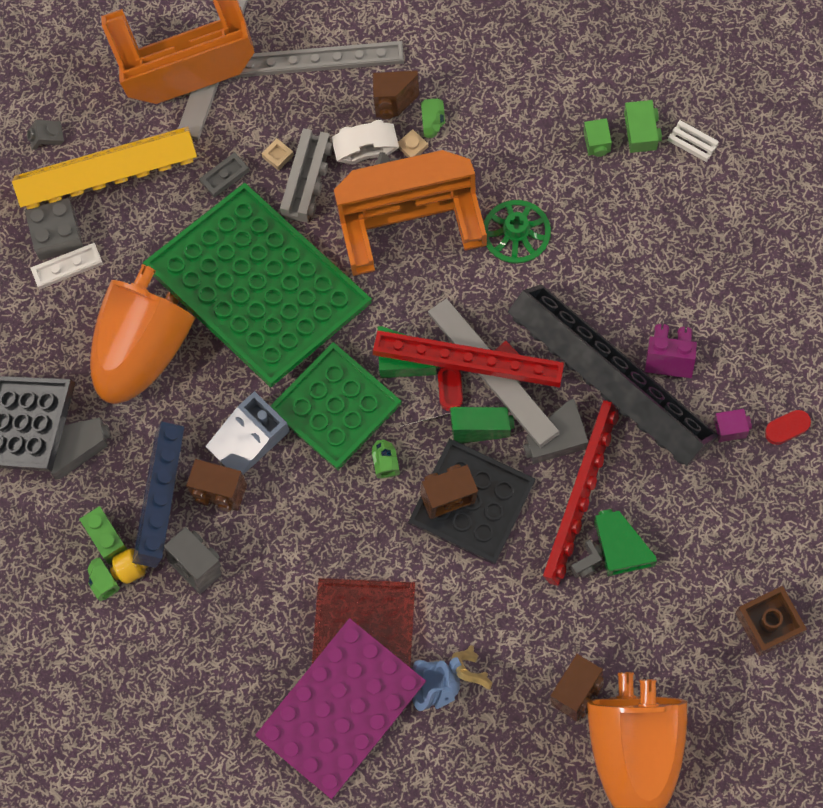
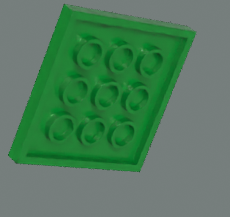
M332 342L270 407L287 422L288 427L338 471L398 409L402 401Z

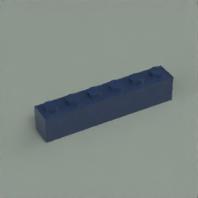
M161 421L155 432L132 563L156 568L162 560L184 426Z

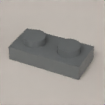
M234 152L199 178V180L215 198L250 171L247 165Z

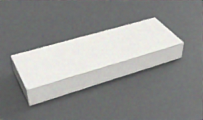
M95 243L31 267V271L40 290L103 265Z

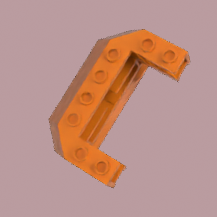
M213 0L220 20L138 48L123 9L101 16L102 28L119 65V81L127 97L158 104L240 75L255 52L239 1Z
M440 150L352 170L334 189L339 219L353 276L375 271L366 230L454 210L464 251L487 246V234L476 196L475 171L471 160Z

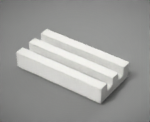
M679 120L672 134L668 137L669 142L705 162L708 161L719 141ZM676 135H678V136L684 138L685 140L689 141L690 143H692V144H694V145H696V146H698V147L704 149L705 151H707V153H705V152H703V151H701V150L695 148L694 146H692V145L686 143L685 141H683V140L677 138Z

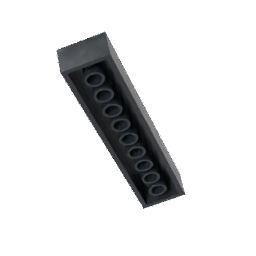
M542 284L523 290L508 310V313L513 316L514 322L528 329L534 339L542 341L550 353L563 359L565 365L570 370L578 372L586 384L599 390L605 400L613 402L622 415L630 417L635 421L637 427L641 431L649 433L655 439L658 446L671 452L673 458L678 463L685 464L686 466L690 465L702 457L719 436Z

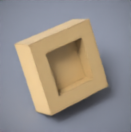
M413 129L398 141L399 149L408 158L418 156L428 148V143Z
M277 138L261 153L262 158L278 171L294 156L293 151Z

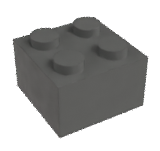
M69 198L25 210L34 251L40 261L84 247L75 210Z
M185 527L164 545L167 562L201 594L221 576V564L218 560L220 557L213 548L207 549L202 544L203 539L196 531L190 532Z

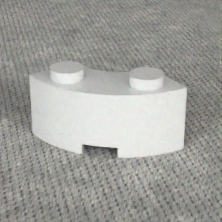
M376 120L372 123L355 127H344L340 129L338 134L331 137L336 160L347 164H356L369 158H378L380 152L390 155L399 148L394 124L384 123L382 120Z

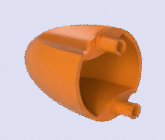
M144 264L141 265L134 283L128 284L118 280H111L97 317L91 346V378L95 391L107 403H123L146 390L171 362L195 320L192 314L177 306L179 300L169 291L165 299L148 292V285L156 270Z
M618 672L619 695L608 699H594L587 702L590 739L598 775L605 793L614 808H666L677 785L684 756L687 731V701L678 698L656 697L655 679L639 680L640 696L634 695L633 688L634 672Z

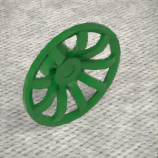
M510 200L494 207L484 221L487 234L486 247L490 253L504 262L515 264L529 262L540 256L549 244L551 236L549 220L539 207L528 201ZM512 205L525 206L523 213L513 212ZM506 207L508 212L506 219L495 215L499 210ZM532 209L541 218L528 221L527 216ZM491 220L503 226L498 230L488 231ZM544 223L545 235L538 234L530 228ZM504 234L503 240L494 248L489 237H497ZM527 236L543 241L536 251L529 243ZM510 240L513 241L511 257L500 253ZM518 241H522L530 255L517 258Z

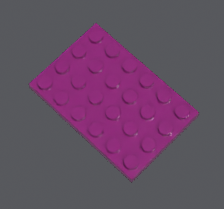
M349 618L255 736L330 799H333L427 681Z

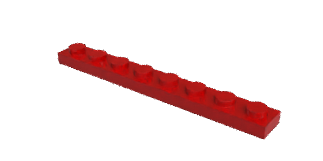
M378 330L373 347V355L559 388L564 362Z
M603 400L543 574V577L550 584L559 586L561 579L565 577L568 557L573 554L574 540L582 527V516L588 510L591 490H594L596 487V475L599 468L603 466L605 449L611 443V432L619 419L618 410L609 401Z

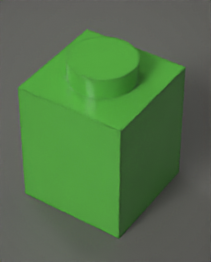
M607 118L584 122L583 132L588 156L601 157L611 152L612 141Z

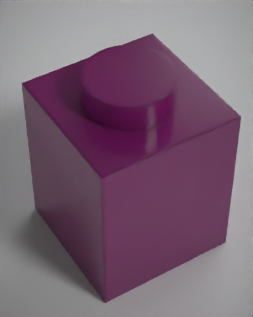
M744 409L716 413L714 417L716 433L719 435L717 437L718 443L747 438L749 430H752L750 416H746Z

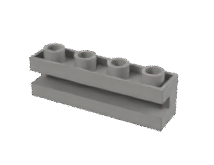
M303 128L280 207L283 218L308 223L310 216L315 215L316 203L314 201L316 196L321 194V176H325L327 173V155L331 156L333 151V143L330 141L329 133L320 132L319 136H315L312 134V130Z

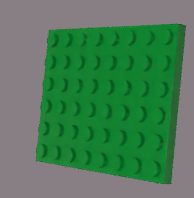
M245 182L143 262L144 265L156 270L153 274L156 280L270 388L372 302V298Z

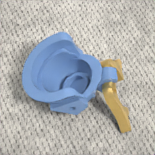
M470 645L465 651L455 652L449 665L445 661L426 662L424 660H417L414 662L412 670L427 681L412 699L418 711H423L434 705L436 709H439L454 701L455 696L460 690V679L480 684L486 689H491L492 682L487 678L488 673H471L462 662L463 660L477 661L478 655L474 652V646Z

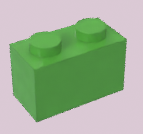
M653 101L625 103L624 116L630 153L657 150L658 142L662 141L661 129L656 127L659 116L658 109L653 107Z
M100 506L79 519L108 564L112 563L115 555L127 550V547Z

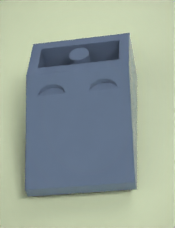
M254 391L233 411L206 445V448L225 467L239 470L244 475L290 431L287 422Z

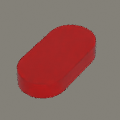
M442 367L438 372L439 400L441 407L450 412L451 407H461L463 404L460 370Z
M794 410L767 425L765 437L774 445H780L807 432L811 425L810 416L802 410Z

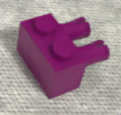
M661 324L655 325L654 336L649 337L645 372L692 378L697 342L691 341L693 330L687 327V333H685V327H680L677 332L678 338L669 339V326L664 324L662 330Z

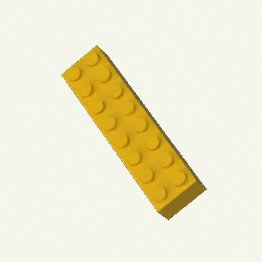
M189 126L18 174L14 176L12 184L20 208L26 206L27 209H32L40 206V203L45 200L53 203L62 200V196L70 194L71 197L81 195L87 188L92 187L93 190L106 187L105 184L114 181L115 184L128 181L127 178L129 176L144 177L150 174V170L157 168L159 172L171 169V165L180 162V165H186L194 162L193 158L197 157Z

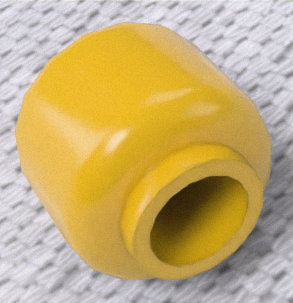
M127 549L113 557L110 571L115 580L129 584L145 575L148 566L132 563L135 549Z

